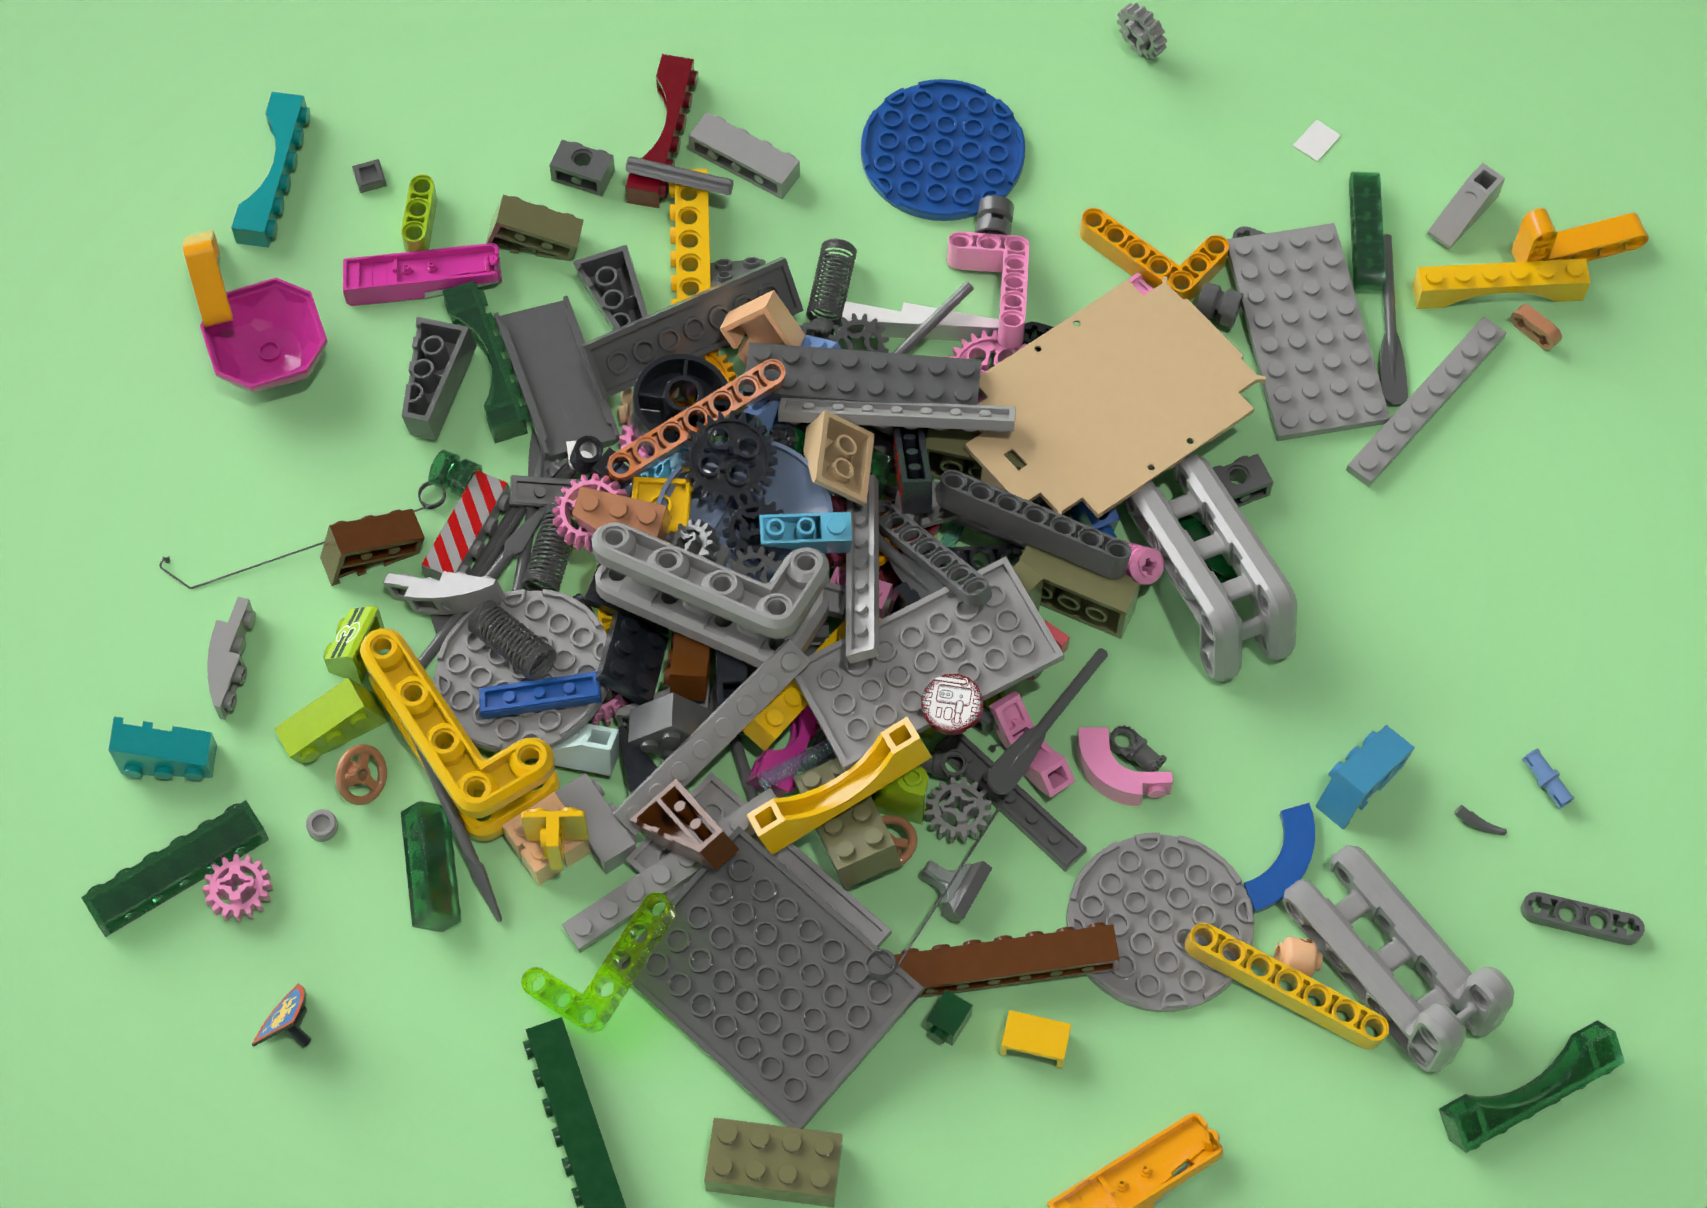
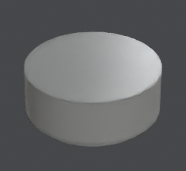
M320 809L309 815L306 821V828L312 839L318 842H325L336 835L338 822L332 812Z

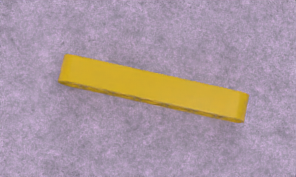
M1196 924L1185 940V950L1194 959L1367 1050L1374 1049L1388 1035L1389 1024L1382 1015L1211 924ZM1195 936L1204 937L1208 945H1199L1195 941ZM1223 951L1232 952L1236 957V961L1227 960L1223 955ZM1251 966L1260 967L1264 971V976L1254 974ZM1279 981L1288 982L1292 986L1293 991L1284 990L1280 986ZM1308 996L1318 998L1321 1006H1313L1309 1002ZM1336 1011L1345 1012L1349 1017V1022L1340 1020ZM1365 1026L1373 1027L1377 1031L1378 1037H1372L1367 1034Z

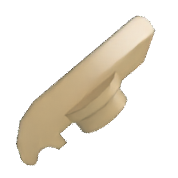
M631 388L622 391L620 396L622 406L617 407L618 421L620 424L625 423V426H629L628 419L630 418L632 401Z

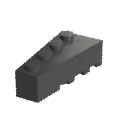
M627 245L573 261L579 279L612 331L648 316Z
M417 317L415 324L417 328L416 337H413V356L409 364L408 371L410 376L409 383L406 384L402 418L410 435L437 440L477 346L469 327Z

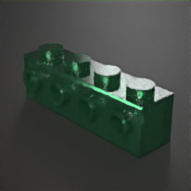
M418 801L401 811L412 927L444 932L461 922L451 825L442 805Z

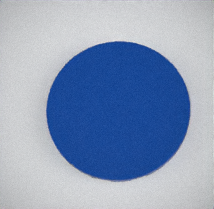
M926 80L918 82V85L906 89L900 88L884 99V102L876 110L872 111L865 124L861 138L863 169L875 191L885 201L900 211L928 220L954 221L976 216L979 201L982 198L991 195L1002 197L1009 195L1020 178L1025 160L1023 131L1011 109L1001 99L997 100L992 95L986 93L985 89L957 80Z

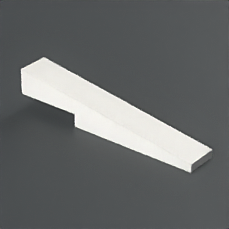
M846 301L842 317H845L849 322L852 320V313L856 314L857 319H862L865 313L867 314L868 322H871L874 318L878 319L875 325L877 329L885 327L884 332L881 333L882 337L908 338L938 308L903 302L902 310L896 311ZM951 311L923 339L961 341V339L971 341V334L973 333L979 339L981 338L982 330H985L987 336L991 337L994 330H997L998 333L999 320ZM853 325L848 327L847 330L852 333L861 332L865 326ZM873 332L870 337H876L875 333Z

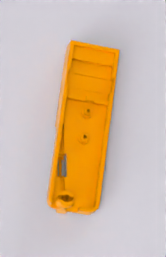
M1191 1113L1047 1202L1048 1208H1153L1186 1180L1222 1158L1223 1147L1219 1143L1220 1136L1215 1130L1208 1129V1124L1201 1115ZM1186 1161H1189V1164L1186 1165L1173 1177L1172 1173H1174Z

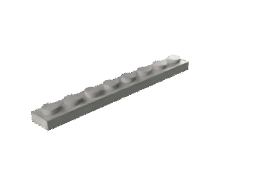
M1483 317L1347 465L1346 471L1370 487L1502 342L1507 332Z
M781 398L778 409V421L790 424L811 423L826 410L857 426L873 425L878 428L896 426L907 429H917L920 427L934 428L940 431L963 429L967 432L990 430L996 433L1014 431L1016 407L880 403Z
M874 474L869 477L867 503L864 506L847 499V512H851L852 527L850 553H846V658L850 664L879 656L878 480Z
M788 638L613 811V814L636 836L640 831L631 823L630 819L673 780L677 779L685 787L811 660Z
M769 788L718 821L717 824L728 837L740 826L752 838H755L758 835L747 814L777 797ZM673 851L564 922L562 926L578 951L582 952L688 882L703 864Z

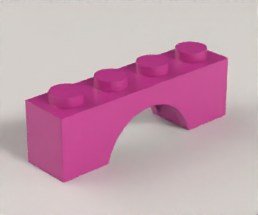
M809 705L790 723V738L786 747L780 750L767 749L756 758L746 784L762 792L771 788L777 798H781L787 793H792L796 787L793 777L796 775L798 767H802L809 754V751L806 750L808 742L814 739L819 729V724L816 723L817 720Z

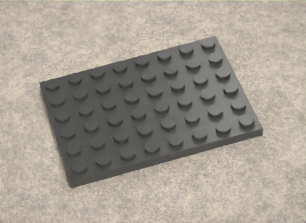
M738 826L729 838L740 850L717 870L703 865L613 965V968L788 1127L804 1129L925 989L900 966H898L890 978L884 980L872 978L866 971V958L869 953L879 948ZM877 955L869 961L868 966L873 972L883 974L892 969L893 966L890 963H893V961L886 955Z

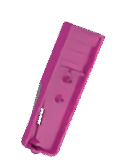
M494 243L343 259V293L346 303L350 306L429 298L502 282L499 248Z

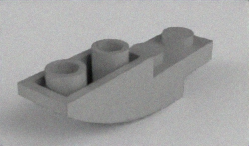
M444 571L439 581L431 577L426 579L417 578L406 573H401L400 575L387 573L383 581L393 599L407 601L414 613L447 615L473 611L484 601L493 600L496 603H500L506 597L496 579L490 576H471L464 572L452 573Z
M242 597L237 598L228 623L216 620L208 650L207 673L209 690L218 716L226 720L229 710L232 711L237 701V688L239 684L244 683L247 675V667L243 662L241 654L245 649L247 630L253 627L256 619V613L252 608L250 600Z

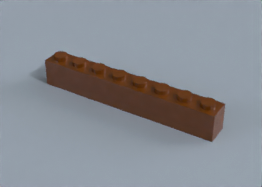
M1097 922L1088 925L1087 928L1062 927L1057 929L1056 932L1046 934L1042 931H1032L1025 934V937L1013 938L1010 935L996 937L994 941L981 942V940H969L964 942L963 945L950 947L949 944H939L933 946L931 950L924 951L910 948L899 966L924 987L925 991L919 996L921 998L942 995L945 989L951 993L1115 971L1119 970L1120 959L1114 924L1106 925L1103 922ZM907 949L901 951V954L894 955L896 964H898Z

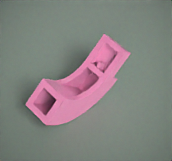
M1014 690L989 706L997 723L994 728L1006 749L1022 734L1034 727L1020 694ZM1043 741L1037 755L1024 775L1040 791L1049 797H1053L1074 783L1075 779L1065 757L1054 751Z
M1078 727L1076 751L1079 766L1087 781L1103 796L1124 805L1140 806L1143 795H1147L1150 798H1161L1165 795H1170L1173 785L1172 772H1137L1129 770L1120 765L1111 753L1109 727Z

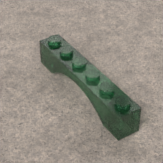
M475 281L442 290L445 307L451 323L470 328L475 343L484 352L492 367V382L489 395L484 404V411L495 444L528 434L526 422L531 421L526 405L520 406L518 399L522 398L517 381L512 382L510 379V375H513V370L509 359H503L501 352H504L505 349L500 335H494L493 329H496V324L492 312L486 313L484 307L488 306L484 290L478 291Z
M1596 1020L1571 1034L1564 1049L1554 1062L1526 1085L1511 1092L1495 1096L1464 1094L1439 1108L1449 1141L1465 1153L1477 1149L1486 1141L1505 1133L1516 1124L1532 1118L1539 1111L1560 1102L1562 1098L1585 1088L1589 1083L1601 1076L1610 1074L1614 1069L1625 1063L1616 1031Z

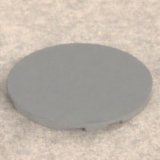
M526 589L504 593L506 595L504 601L497 604L504 608L505 611H508L509 614H512L516 620L523 623L524 626L534 632L535 635H538L539 638L556 651V660L553 667L540 679L598 671L607 634L599 619L587 606L566 594L543 589V591H526ZM494 608L490 609V610L482 617L481 621L479 622V625H478V628H477V629L480 628V625H481L482 621L484 620V618H485L491 611H493ZM473 611L464 615L445 638L437 656L438 662L434 675V684L474 745L487 751L499 753L525 738H538L544 740L550 747L555 746L577 733L590 721L602 705L609 690V687L601 683V703L482 719L479 707V688L532 680H529L517 668L485 644L484 641H481L480 638L469 631L468 619ZM492 614L485 621L484 625L488 622ZM547 651L545 652V654H544L543 658L540 660V662H539L537 665H535L533 668H531L530 671H532V670L535 669L538 665L541 664V662L544 660V658H545V656H546V654H547Z
M1160 833L1138 834L1120 842L1116 841L1102 849L1080 872L1070 894L1067 909V927L1082 929L1097 922H1103L1106 925L1114 924L1120 959L1119 970L1087 974V976L1098 988L1113 999L1125 1005L1146 1011L1177 1012L1188 1010L1209 1002L1233 983L1234 979L1194 959L1185 950V940L1196 924H1211L1252 946L1253 907L1251 899L1248 897L1237 872L1223 857L1211 848L1196 840L1180 835L1176 837L1161 835ZM1195 936V941L1199 945H1208L1204 937ZM1223 951V955L1227 960L1236 961V957L1232 952Z

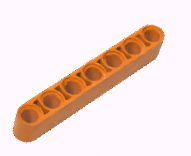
M776 359L765 360L618 450L608 460V473L613 481L616 480L619 483L628 482L634 476L640 475L684 448L683 441H692L688 435L689 430L699 432L697 427L689 424V418L693 415H700L705 419L704 425L708 424L707 415H710L714 421L718 420L719 411L714 408L716 401L726 400L730 404V408L722 412L724 418H729L731 410L734 411L736 416L775 392L784 383V365ZM774 369L779 372L780 377L775 381H769L764 377V372ZM744 384H749L753 386L755 393L751 396H743L739 392V388ZM674 430L679 433L680 438L674 443H669L663 436L667 431ZM643 446H650L655 450V453L650 458H643L638 454V451ZM624 461L629 464L630 468L626 473L618 474L613 470L614 464Z

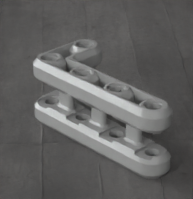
M1193 454L1185 457L1182 462L1176 465L1174 470L1176 482H1179L1185 495L1167 501L1161 490L1157 489L1151 480L1146 483L1145 487L1123 501L1127 511L1149 546L1158 550L1163 555L1165 571L1199 624L1200 657L1204 669L1210 678L1222 682L1237 676L1242 666V641L1251 637H1255V641L1259 643L1263 653L1270 660L1276 661L1292 654L1296 645L1297 600L1295 593L1204 457ZM1195 513L1211 535L1194 542L1187 530L1182 528L1177 519ZM1222 554L1239 577L1220 583L1215 573L1210 571L1204 560ZM1249 595L1254 606V618L1242 622L1241 617L1237 615L1231 602Z
M619 522L604 524L592 536L593 556L597 562L602 564L595 574L596 591L602 599L755 667L762 665L788 638L805 653L827 619L829 600L823 589L829 579V562L826 556L817 549L806 547L791 551L770 582L762 583L627 524Z
M1346 845L1332 855L1330 863L1331 872H1334L1341 884L1347 889L1348 894L1347 897L1336 905L1329 898L1326 899L1308 880H1298L1284 891L1283 905L1289 916L1305 935L1316 943L1318 950L1322 952L1323 956L1363 1003L1387 1020L1389 1033L1422 1070L1433 1073L1440 1072L1452 1063L1463 1045L1466 1028L1473 1033L1472 1035L1487 1036L1500 1026L1512 1007L1515 992L1507 977L1496 968L1484 966L1472 974L1362 848ZM1364 914L1379 926L1390 942L1376 953L1370 946L1367 947L1352 929L1353 926L1351 924ZM1405 962L1412 969L1415 968L1430 985L1431 991L1418 1001L1403 989L1392 973Z

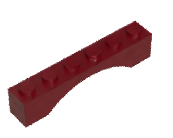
M666 54L661 55L656 82L657 92L663 100L667 111L666 122L657 142L641 159L675 166L673 155L674 153H679L681 145L679 133L685 130L687 115L684 114L686 109H690L692 105L693 93H691V88L696 87L699 72L694 69V59ZM629 173L625 187L627 203L660 208L662 198H667L669 182Z

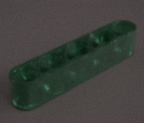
M1351 172L1349 178L1353 287L1354 290L1383 291L1385 286V256L1380 173Z

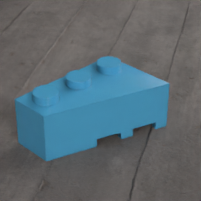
M1385 725L1378 733L1373 730L1363 741L1362 745L1364 746L1361 748L1355 746L1347 755L1346 762L1343 764L1339 761L1328 774L1331 780L1315 807L1343 830L1349 825L1358 808L1363 810L1368 804L1366 800L1377 790L1380 791L1405 765L1415 748L1388 725Z

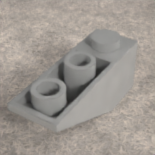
M1482 163L1464 182L1427 234L1450 249L1499 197L1505 178Z

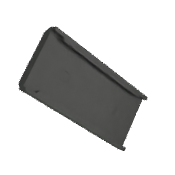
M563 296L562 301L499 316L498 312L494 313L495 324L545 460L555 461L556 459L567 458L566 442L577 441L580 437L586 435L597 438L602 443L603 448L617 443L620 433L607 399L603 400L598 396L580 347L585 341L568 296Z

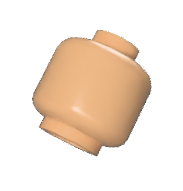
M1288 936L1282 943L1279 942L1277 944L1274 958L1312 977L1315 971H1320L1323 954L1318 952L1317 945L1313 940Z

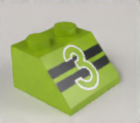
M367 606L350 609L346 618H342L339 621L336 629L337 635L333 643L327 645L323 655L329 673L343 678L349 677L357 683H362L368 670L360 654L361 643L370 632L385 628L378 607Z

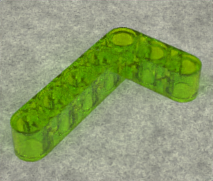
M652 892L648 894L583 994L539 967H532L523 974L521 978L523 990L583 1030L590 1033L601 1031L676 915L674 903L663 893ZM659 902H665L664 912L654 916V906ZM641 929H648L646 940L637 943V932ZM626 955H630V965L626 969L620 970L618 967L619 960ZM539 977H544V986L540 990L534 991V981ZM608 982H613L614 989L612 993L602 997V987ZM564 993H570V1002L564 1007H559L558 1000L560 996ZM595 1009V1020L585 1024V1013L588 1010Z

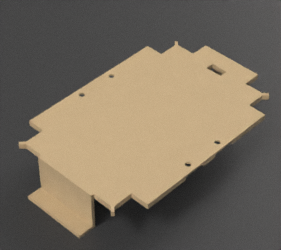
M1163 276L1162 284L1145 295H1142L1129 280H1126L980 375L979 392L986 399L978 403V405L1016 407L1014 431L996 433L990 430H979L981 434L966 443L964 448L982 467L981 481L1031 502L1040 496L1054 512L1061 515L1082 501L1099 518L1145 487L1146 483L1167 469L1170 470L1182 462L1193 451L1205 443H1210L1254 413V408L1241 393L1255 383L1265 384L1266 376L1257 375L1243 361L1244 355L1188 299L1183 300L1167 284V277ZM1078 322L1080 326H1074L1073 323ZM1039 347L1041 348V351L1037 352L1035 351V348ZM1188 439H1191V440L1193 441V443H1192V444H1188V443H1187V440H1188ZM1012 450L1026 464L1020 470L1006 457ZM1148 466H1153L1155 469L1149 470Z

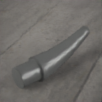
M1460 805L1454 813L1464 824L1474 829L1499 835L1507 833L1505 828L1485 821L1463 805Z

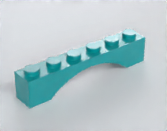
M271 92L265 115L269 129L275 138L276 150L274 161L269 174L261 186L250 197L238 204L231 227L235 241L238 244L269 248L272 237L275 238L277 235L278 214L283 213V197L285 191L288 192L291 186L290 173L291 169H295L298 157L296 152L298 146L303 144L304 124H308L310 120V108L306 106L305 98L302 95Z

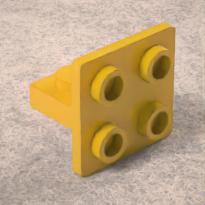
M566 807L561 809V811L533 808L529 811L521 812L526 840L540 841L541 847H543L544 859H549L551 870H564V840H589L586 814L583 810L574 807Z

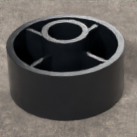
M689 354L666 355L648 364L641 371L635 382L630 407V424L636 439L728 384L721 371L707 360ZM718 400L714 403V408L717 411L724 412L730 408V404L726 400ZM674 401H682L690 406H679ZM693 415L689 418V424L693 427H697L696 423L698 421L702 424L705 423V419L700 415ZM669 430L663 437L667 442L674 443L679 440L680 435L674 430ZM717 436L712 442L722 441L724 436ZM643 446L647 451L654 455L655 450L652 447Z

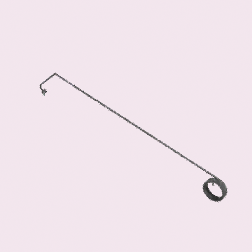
M438 481L423 483L418 490V498L424 507L414 510V512L441 506L446 499L444 486ZM431 485H437L443 490L442 499L431 505L424 503L421 500L423 489ZM324 542L300 549L295 552L288 553L286 555L262 562L260 564L236 571L234 573L213 579L208 582L201 583L193 587L188 586L186 583H184L183 581L175 577L173 574L162 568V562L166 561V563H169L170 556L166 558L162 557V561H160L159 566L164 572H166L167 574L181 582L183 585H185L189 589H193L211 583L213 581L237 574L239 572H243L248 569L260 566L262 564H266L274 560L298 553L300 551L324 544Z
M999 743L988 747V749H991V752L996 751V746L998 745L1006 750L1004 745ZM1011 792L1006 795L898 964L896 965L894 954L886 949H876L869 953L866 958V971L872 978L884 980L894 974ZM877 955H886L892 959L893 963H890V965L893 967L889 972L879 974L873 972L869 968L868 963Z

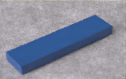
M597 671L479 688L480 716L482 719L601 703V683L595 680Z

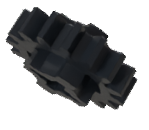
M749 496L748 504L744 505L742 501L738 500L737 510L733 508L728 509L731 518L723 519L726 529H723L722 532L724 538L728 539L726 541L727 547H735L734 554L736 557L738 549L747 554V549L750 545L754 552H758L760 546H764L761 545L760 530L757 529L760 526L759 515L784 514L782 509L776 511V502L772 501L769 505H766L765 497L761 496L759 502H754L753 497ZM737 525L742 530L739 539L735 533ZM764 546V554L768 555L774 548L778 550L783 548Z

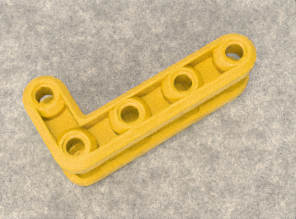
M390 628L374 630L364 638L361 643L360 654L369 672V681L374 694L425 770L413 741L415 742L453 800L470 838L477 841H490L504 834L502 827L504 823L560 789L559 778L555 771L554 754L551 747L544 740L525 738L488 759L483 758L405 639L397 631ZM383 649L390 650V652H388L385 655L378 654ZM528 759H538V762L524 764ZM541 784H544L543 787H541L540 789L533 790ZM488 815H491V817L486 821L477 820V818H483Z

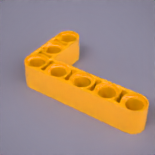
M1089 208L1082 214L1080 237L1085 243L1131 276L1140 273L1143 276V280L1152 288L1162 284L1163 276L1167 277V284L1183 300L1188 299L1191 301L1202 290L1204 283L1210 282L1226 264L1229 243L1221 235H1211L1206 238L1179 266L1098 208Z
M1539 208L1532 210L1524 216L1511 253L1515 262L1586 259V262L1640 248L1647 243L1649 236L1637 213H1629L1557 232L1547 210Z
M211 230L185 237L182 248L204 327L233 321L218 264L220 252L214 231Z

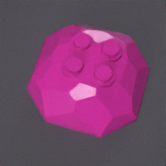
M276 277L226 292L233 321L204 327L203 321L200 324L215 375L250 392L294 383L309 377L328 342L312 293Z

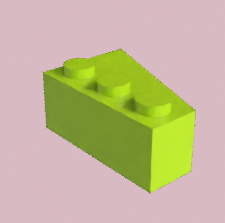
M348 677L279 724L274 730L289 758L303 765L389 722L375 694Z

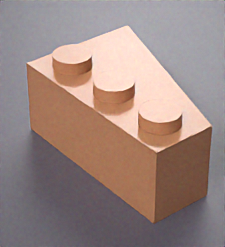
M581 486L572 512L578 525L592 534L604 524L619 522L664 541L666 540L672 516L665 505Z

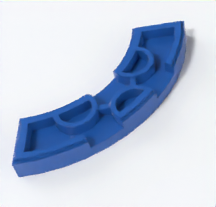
M1310 803L1280 811L1279 815L1283 827V844L1280 854L1267 871L1253 880L1244 883L1247 895L1251 899L1254 914L1282 901L1284 891L1296 881L1301 880L1306 873L1315 845V822Z

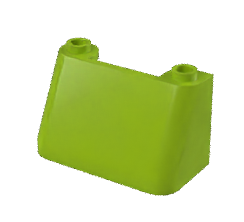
M931 727L918 735L921 738L931 740L935 730ZM917 766L871 794L879 814L900 816L907 821L922 825L926 813L925 793L928 786V774L923 767Z

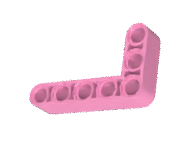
M974 232L952 233L948 238L947 264L950 267L960 270L1002 272L998 342L1006 348L1019 347L1023 343L1025 329L1029 241L1017 235Z

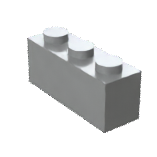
M584 773L555 791V794L565 808L574 807L585 811L589 830L588 841L590 851L603 871L608 874L625 863L626 858L636 849L635 843L638 842V839L627 827L624 828L619 819L613 814L616 806L613 803L608 805L602 796L605 793L596 779L591 781L587 774Z

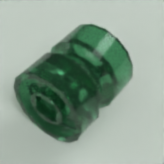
M443 449L437 454L431 465L428 481L430 484L444 490L450 488L451 493L461 497L476 470L482 472L483 468L482 465L466 458L461 461L459 455Z

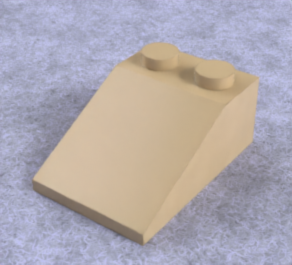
M824 410L806 427L803 452L808 460L807 465L812 482L864 506L867 503L874 433Z

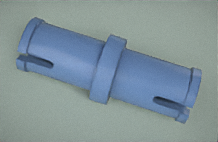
M1538 748L1528 753L1522 759L1537 778V785L1546 790L1558 809L1563 808L1574 800L1575 797L1571 795L1559 779L1560 773L1557 769L1553 770Z

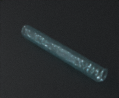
M824 740L819 745H814V748L810 747L809 750L800 752L799 755L780 762L774 768L770 767L764 773L760 772L758 776L759 784L762 789L767 790V786L771 788L772 784L777 785V781L782 782V778L787 780V776L792 777V773L797 775V771L802 772V769L806 770L807 766L812 767V764L816 765L817 761L822 762V759L826 760L827 756L832 757V754H836L828 740Z

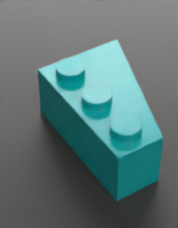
M114 716L108 750L121 774L129 778H140L142 775H150L159 779H171L172 776L194 781L213 777L217 743L212 732L172 726V731L154 729L152 728L153 723L143 721L141 727L123 724L124 718Z

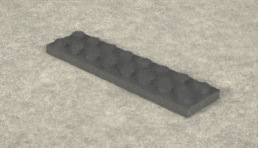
M780 257L581 344L580 347L599 398L604 400L633 387L641 371L660 357L671 354H689L701 357L730 344L720 331V327L728 312L772 290H775L792 316L804 311L786 258Z
M749 342L745 373L768 359L779 360L785 367L783 385L763 399L800 398L880 403L978 405L981 360ZM769 369L764 372V377L769 381H775L780 377V374L777 370ZM744 384L743 396L753 395L755 393L753 386Z

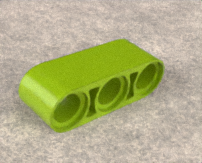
M425 174L414 176L409 183L401 228L406 252L429 250L437 206V194L433 179Z

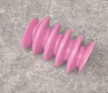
M1127 542L1131 546L1132 552L1125 575L1130 576L1135 582L1142 585L1156 582L1164 570L1165 561L1163 555L1154 548Z

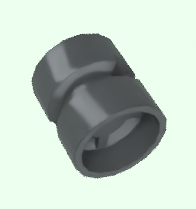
M997 195L982 198L979 201L975 233L1011 235V223L1014 213L1012 201Z
M1205 282L1196 308L1209 321L1214 318L1217 324L1232 329L1244 294L1231 289L1223 292L1221 286Z

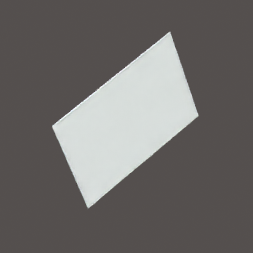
M1316 120L1293 146L1315 161H1318L1341 135Z

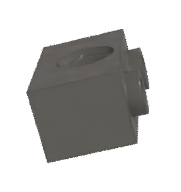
M563 139L549 165L553 182L602 197L615 172L612 154L601 149L595 150L585 147L578 142H569Z
M1259 454L1250 457L1241 456L1226 466L1218 465L1213 467V470L1238 507L1270 496L1273 480ZM1231 480H1238L1242 484H1235Z

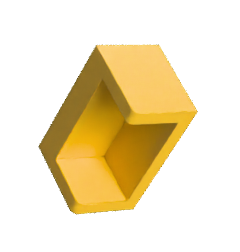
M1009 1010L1000 1055L1006 1056L1007 1049L1057 1060L1056 1068L1062 1069L1072 1024Z

